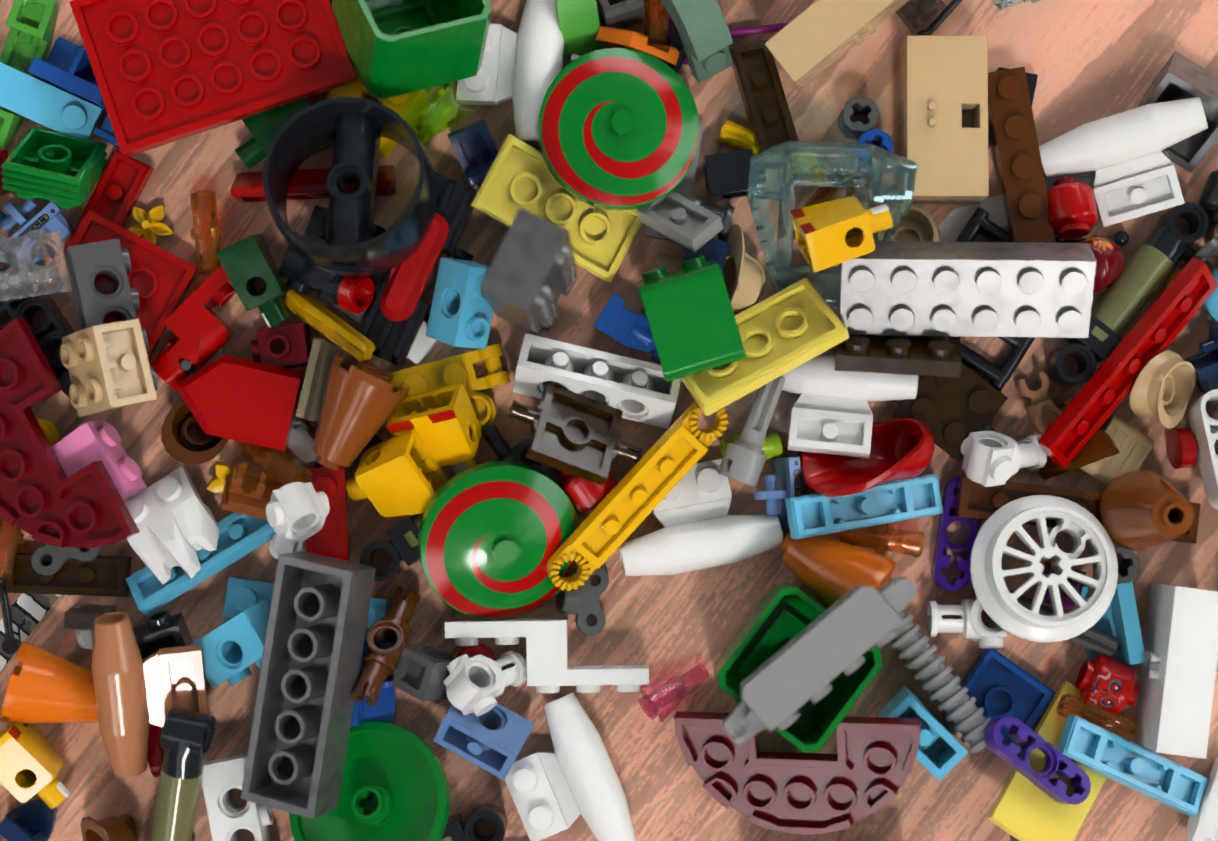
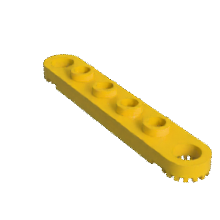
M696 401L681 414L550 557L547 564V572L556 587L563 591L577 590L580 585H584V582L588 580L589 576L597 568L599 569L703 457L709 450L708 447L717 437L723 435L722 432L727 429L726 424L729 421L727 419L728 414L724 408L715 412L714 423L705 429L698 428L696 424L698 423L697 419H699L698 415L703 414ZM574 560L578 562V569L574 575L566 578L558 575V569L561 568L560 565H564V561Z

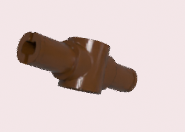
M397 588L387 615L373 624L368 630V649L362 661L364 668L355 689L351 693L352 698L362 704L364 699L367 698L366 705H376L387 675H391L398 667L405 642L411 630L409 622L421 599L420 595L413 590H409L406 596V588ZM385 642L395 644V646L386 650L378 648L379 645Z

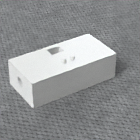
M1151 582L1144 638L1146 663L1141 664L1139 681L1141 689L1137 698L1132 742L1156 753L1206 759L1218 661V591Z

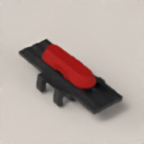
M435 171L437 202L434 220L429 233L418 249L405 261L392 269L370 275L373 282L377 283L373 300L365 310L357 328L358 332L375 344L376 348L372 353L374 356L401 368L407 359L426 314L430 315L432 302L429 305L421 301L420 298L440 253H445L454 259L470 261L474 257L470 253L457 248V245L474 209L469 205L477 190Z

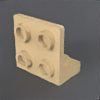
M139 318L95 325L62 337L60 357L64 367L69 371L71 380L69 397L73 407L77 409L79 417L113 408L157 400Z

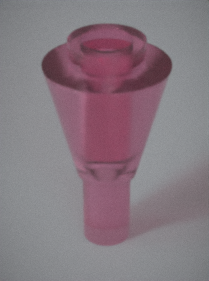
M699 663L682 676H675L641 688L640 692L643 697L638 702L651 721L657 717L663 723L687 696L689 690L710 675L705 666Z

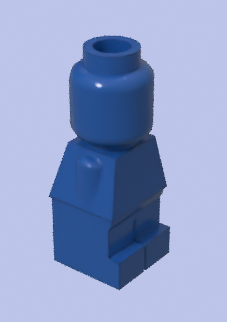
M613 293L594 327L622 343V345L652 353L651 359L660 365V358L654 345L647 318L643 314L634 313L625 308L623 304L626 300Z

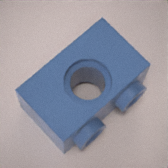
M498 703L491 710L480 716H476L474 712L464 716L459 709L451 705L433 741L505 780L535 723Z

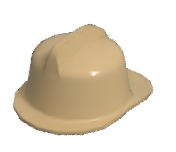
M732 225L727 231L724 240L731 244L730 253L726 252L723 278L733 313L739 314L759 303L766 279L760 262L745 253L742 228L739 225Z

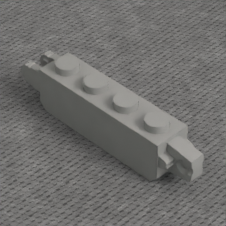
M895 576L894 579L891 578L890 582H886L878 590L869 585H855L742 680L739 692L742 700L722 722L723 727L733 740L741 744L765 728L769 732L776 727L780 731L786 729L800 716L797 709L809 699L816 703L831 691L833 686L830 682L842 671L847 676L859 668L866 660L863 654L874 644L881 648L898 634V630L895 627L903 621L897 613L909 604V600H913V597L916 596L917 590L914 581L906 577Z

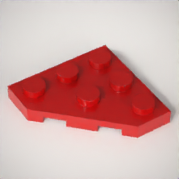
M88 209L69 246L119 238L121 248H127L131 260V272L126 273L129 287L136 288L138 293L140 311L135 312L136 318H139L141 328L144 327L148 337L149 351L146 352L149 361L167 328L163 322L178 308L199 268ZM102 274L95 276L94 286L96 290L104 295L112 294L114 289L112 280ZM106 314L103 324L120 322L121 320L116 315Z

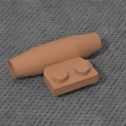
M110 612L95 618L92 675L99 730L113 773L119 777H132L143 773L147 769L150 724L163 728L165 719L173 707L209 715L201 644L162 648L142 660L127 613Z

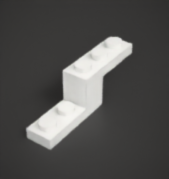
M568 618L448 619L445 621V638H455V645L457 646L479 645V638H495V645L519 644V637H526L527 686H536V693H559L560 686H576V692L596 693L601 691L600 685H617V692L641 691V685H649L648 665L568 666Z

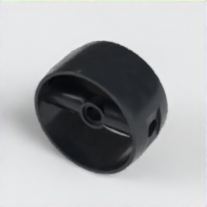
M338 97L317 102L289 119L278 131L268 149L263 168V187L268 210L277 228L292 249L314 266L332 274L348 277H363L382 273L409 258L429 233L434 220L437 202V185L433 167L417 133L399 114L383 104L358 97ZM382 136L399 143L417 158L420 165V175L416 194L405 214L390 229L372 239L380 137ZM335 139L333 167L327 177L330 200L326 244L300 235L289 226L286 203L290 183L302 162L317 148ZM354 182L360 183L357 191L350 194L342 193L346 185Z

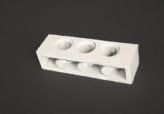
M525 333L516 366L512 392L541 399L544 388L548 383L619 409L623 411L621 418L669 429L677 403L681 379L666 382L661 365Z
M248 753L214 759L204 763L201 783L213 841H239L237 837L239 829L251 831L255 841H272L269 825L273 824L272 807L247 801L246 807L241 808L235 806L230 800L231 789L237 788L242 790Z

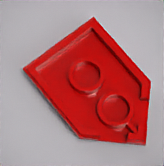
M222 355L174 386L205 434L286 451L304 372Z

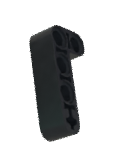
M15 266L1 268L0 326L11 318L13 320L16 318L26 319L63 388L62 391L69 397L71 385L69 371L64 367L62 361L57 360L55 349L62 342V337L75 333L74 329L40 280L33 273ZM21 276L23 280L22 291L13 296L10 291L11 283L15 278ZM44 309L46 321L41 327L36 329L33 324V316L38 310Z

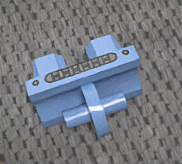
M28 199L20 207L12 200H9L4 204V207L10 216L6 218L2 228L8 233L18 224L22 228L0 246V252L5 258L14 257L16 261L27 269H32L47 256L32 240L43 230L56 245H59L74 231L68 219L63 215L66 209L57 206L55 202L51 201L30 219L29 215L39 207L34 200Z
M800 457L772 459L773 475H764L765 491L754 492V500L766 499L767 515H777L782 530H790L785 499L802 496V485H807L806 480L803 478V473H801Z

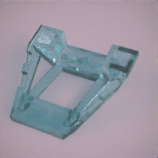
M787 141L750 157L747 198L766 260L774 294L807 277L830 308L838 309L840 266H832L814 273L808 265H792L794 228L790 210L795 209L796 186L855 187L854 196L865 209L870 208V200L871 202L886 203L892 217L893 227L876 232L873 239L874 241H893L896 236L895 230L902 216H906L912 205L917 172L916 162L867 143ZM768 199H779L777 248Z

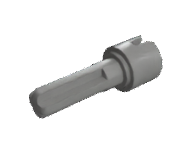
M783 376L758 388L738 441L734 440L733 443H728L717 472L718 474L756 487L767 456L763 455L765 451L761 450L785 383Z

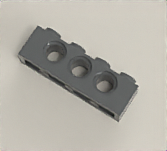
M119 238L69 246L63 252L81 330L95 325H102L106 314L116 315L121 321L137 319L135 312L140 311V301L136 288L129 287L126 273L131 272V260L127 248H121ZM96 275H106L112 280L114 284L112 294L104 295L96 290L94 286ZM142 327L146 351H149L148 337L144 327ZM150 367L154 388L157 391L156 374L153 367Z

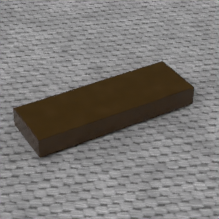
M768 40L730 48L733 70L760 161L799 153L800 143L773 54L765 45Z
M8 552L5 593L129 597V586L126 578L130 577L131 557L98 556L88 562L70 559L63 564L57 573L46 576L37 573L33 569L31 563L33 553ZM51 555L43 557L42 563L44 566H49L52 563Z

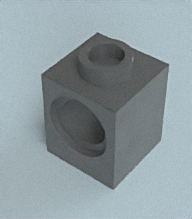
M434 645L404 647L392 685L422 702L448 699L446 686L443 681L450 675L446 668L447 665L457 657Z

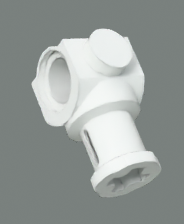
M995 431L970 432L969 437L961 445V454L964 456L961 469L965 471L968 479L982 484L984 487L1005 485L1006 481L1021 468H1026L1030 471H1037L1043 468L1047 462V454L1038 443L1041 437L1037 435H1030L1023 440L1015 441L1012 437Z
M292 482L272 492L270 503L266 506V516L269 524L276 532L269 544L270 553L276 559H278L279 554L305 551L306 544L304 540L318 533L324 526L326 516L330 511L329 500L323 491L316 492L311 482Z
M977 597L976 599H962L960 605H937L936 601L927 602L926 627L929 637H936L938 633H961L963 639L978 641L979 648L1004 647L1003 639L1007 637V631L999 625L997 628L992 629L983 624L981 620L983 608Z
M513 651L505 652L501 655L500 659L495 661L481 654L471 658L464 654L447 665L446 668L450 675L443 683L446 686L447 698L455 708L459 709L464 716L473 712L476 716H480L496 706L497 701L495 698L502 695L505 687L509 685L518 687L526 682L527 664L520 653Z

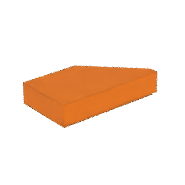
M603 26L599 28L596 40L605 48H629L642 51L669 65L676 66L680 54L675 47L648 43V36L631 30Z

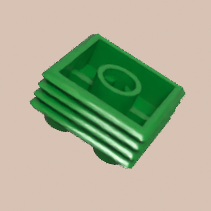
M32 127L1 165V168L4 169L1 172L4 176L1 179L4 182L2 189L14 192L22 199L40 198L49 200L65 209L79 207L106 168L105 163L107 159L105 157L107 153L105 150L107 146L103 143Z

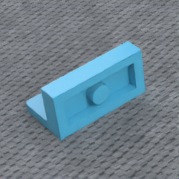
M1133 582L1117 583L1110 606L1101 619L1092 627L1119 640L1112 658L1128 665L1146 663ZM1088 585L1083 586L1081 593L1083 599L1088 593ZM1084 647L1086 659L1093 660L1094 657L1100 655Z

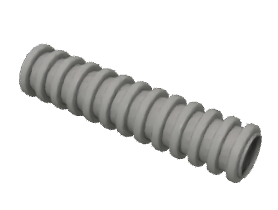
M905 606L897 613L903 621L895 627L898 630V634L891 640L893 642L890 644L891 648H897L900 652L898 657L900 659L905 658L908 662L906 668L915 671L916 674L913 677L915 680L921 679L924 683L921 686L922 689L930 691L931 695L929 698L931 701L936 699L939 703L937 709L939 711L944 710L947 714L945 716L946 721L954 723L952 729L955 732H961L963 736L960 739L963 743L968 742L970 744L968 748L970 753L980 752L987 747L984 740V730L992 719L983 716L985 711L983 707L977 708L974 704L977 701L976 698L968 696L967 692L969 689L967 686L961 687L958 683L961 681V678L958 675L955 677L952 675L951 671L953 668L951 665L946 667L943 663L945 657L936 654L937 647L935 644L930 646L927 642L930 639L929 636L921 634L920 630L922 627L920 624L914 625L911 621L914 617L912 614L907 615L905 613Z

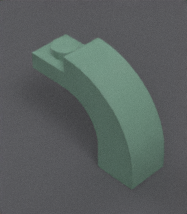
M660 0L678 30L692 76L699 83L733 65L729 45L733 41L717 0Z

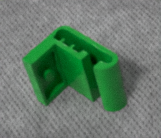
M704 255L683 260L680 262L681 269L666 273L665 267L646 271L641 274L643 280L635 282L666 382L746 358L720 266L713 259L705 261Z

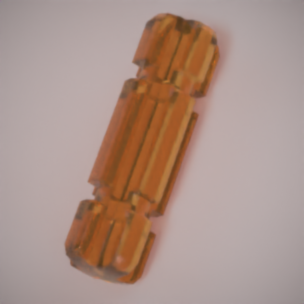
M1070 693L1062 695L1059 699L1057 713L1067 718V715H1076L1129 741L1135 736L1137 723L1133 719L1123 715L1119 717L1117 713H1113L1089 701L1086 703L1082 702V698Z

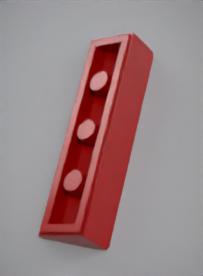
M393 165L378 166L376 196L397 194L395 167ZM332 168L297 170L289 186L287 201L329 199L330 191L327 186V177ZM263 171L238 173L231 186V195L240 203L266 202L263 187ZM354 182L346 185L342 193L350 194L357 191L360 183Z

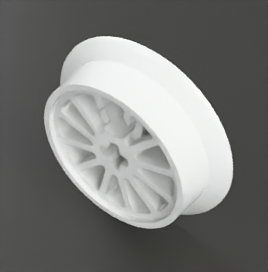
M1030 495L1003 505L985 521L972 547L970 574L973 589L979 603L996 624L1019 638L1034 642L1050 643L1076 637L1090 629L1101 619L1110 606L1115 594L1118 581V561L1109 534L1100 521L1088 510L1062 497ZM1045 519L1054 520L1056 526L1047 531ZM1028 521L1036 522L1040 547L1022 527L1024 523ZM1058 532H1066L1072 537L1073 549L1070 553H1065L1059 549L1057 542H1055V536ZM1012 533H1015L1031 551V555L1006 545ZM1086 544L1091 557L1077 559L1084 551ZM1004 553L1025 561V567L1002 570V554ZM1051 559L1053 562L1050 568L1055 573L1044 576L1042 574L1044 566L1040 561ZM1091 563L1093 565V577L1090 578L1071 570V566ZM1026 573L1028 580L1014 592L1010 593L1004 582V577ZM1067 578L1088 585V593L1084 599L1067 581ZM1035 584L1038 587L1031 607L1028 610L1018 603L1017 598ZM1058 585L1075 604L1073 609L1066 614L1063 613ZM1047 588L1049 589L1053 609L1051 616L1039 614Z

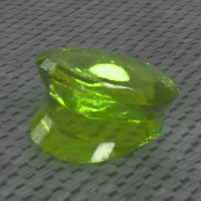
M451 83L442 84L424 104L409 125L417 133L423 145H425L433 136L452 128L470 117L475 110L462 108L454 100V90Z

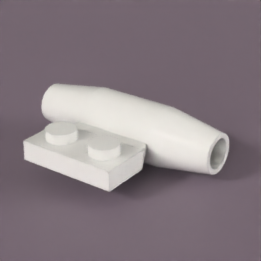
M526 0L518 33L502 26V24H489L481 68L476 76L457 81L456 101L459 105L498 106V104L512 98L516 138L534 148H540L538 118L544 96L552 81L562 71L564 38L560 30L556 0Z
M1200 97L1146 104L1082 124L1040 145L1042 166L1046 177L1096 171L1093 185L1094 195L1103 226H1110L1185 204L1174 164L1165 156L1162 150L1207 129L1208 124Z
M827 350L782 375L785 378L782 390L800 395L792 407L788 450L869 458L873 414L868 402L916 399L919 375L835 370V350Z
M722 459L696 463L652 511V514L664 528L624 542L619 546L624 576L676 575L737 563L782 545L783 535L777 515L767 514L727 515L732 493L728 477L717 473Z
M572 692L543 705L555 752L538 751L515 761L505 778L530 841H540L568 829L580 814L597 841H637L626 795L599 732L574 693Z

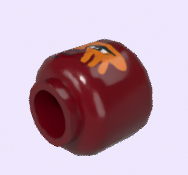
M1092 236L1079 242L1089 243L1096 259L1093 293L1111 285L1120 277L1124 269V257L1121 249L1113 240L1105 236Z

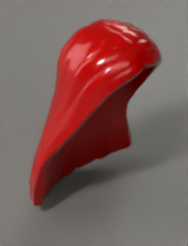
M902 417L873 423L869 458L799 451L801 473H803V478L810 488L829 498L853 495L864 492L885 481L910 479L920 475L928 467L933 457L934 440L930 429L916 418Z

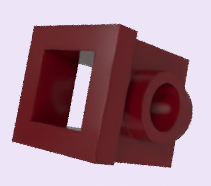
M298 322L292 325L256 330L258 339L251 340L253 361L287 369L308 365L312 347L309 325L304 322ZM280 339L284 340L286 344L285 350L281 354H275L273 351L274 342Z

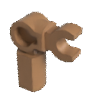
M1044 371L1035 374L1039 384L1035 391L1027 387L1025 379L1016 381L1018 393L1028 399L1030 404L1027 407L1030 414V427L1033 432L1040 436L1044 435L1046 429L1055 422L1074 397L1072 396L1060 401V407L1058 408L1053 397L1049 398L1047 394L1050 381Z

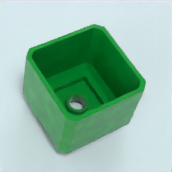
M332 0V10L345 47L368 93L374 97L386 99L474 77L481 68L492 13V6L489 0Z
M789 583L772 585L713 664L714 678L719 688L739 703L742 700L739 695L740 682L819 617L826 609L796 586ZM873 645L863 654L866 660L859 668L847 676L842 671L830 682L833 688L827 695L816 703L809 699L797 709L800 716L790 726L782 731L778 727L774 730L804 753L819 751L883 666L881 650Z

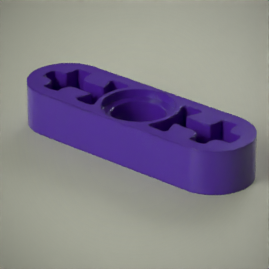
M959 476L950 479L944 488L942 498L943 513L939 517L931 568V576L934 583L938 587L949 591H957L964 588L970 580V557L979 525V519L949 516L950 508L954 510L956 508L957 496H953L954 488H958ZM955 521L962 522L968 531L966 540L959 545L952 544L946 536L947 527ZM944 547L952 551L965 550L964 558L960 556L955 557L954 567L957 570H961L960 578H953L951 584H947V577L941 575L942 567H949L951 555H943Z
M1008 716L996 717L988 722L984 730V740L987 747L1053 800L1061 804H1080L1087 799L1091 790V783L1087 773L1022 721ZM1010 728L1008 736L1016 743L1024 744L1019 748L1014 743H1001L1004 736L999 732L1000 729ZM1036 748L1043 752L1046 759L1045 767L1038 773L1029 764L1030 753ZM1057 774L1062 778H1072L1070 784L1075 788L1074 792H1065L1067 785L1059 778L1051 777Z

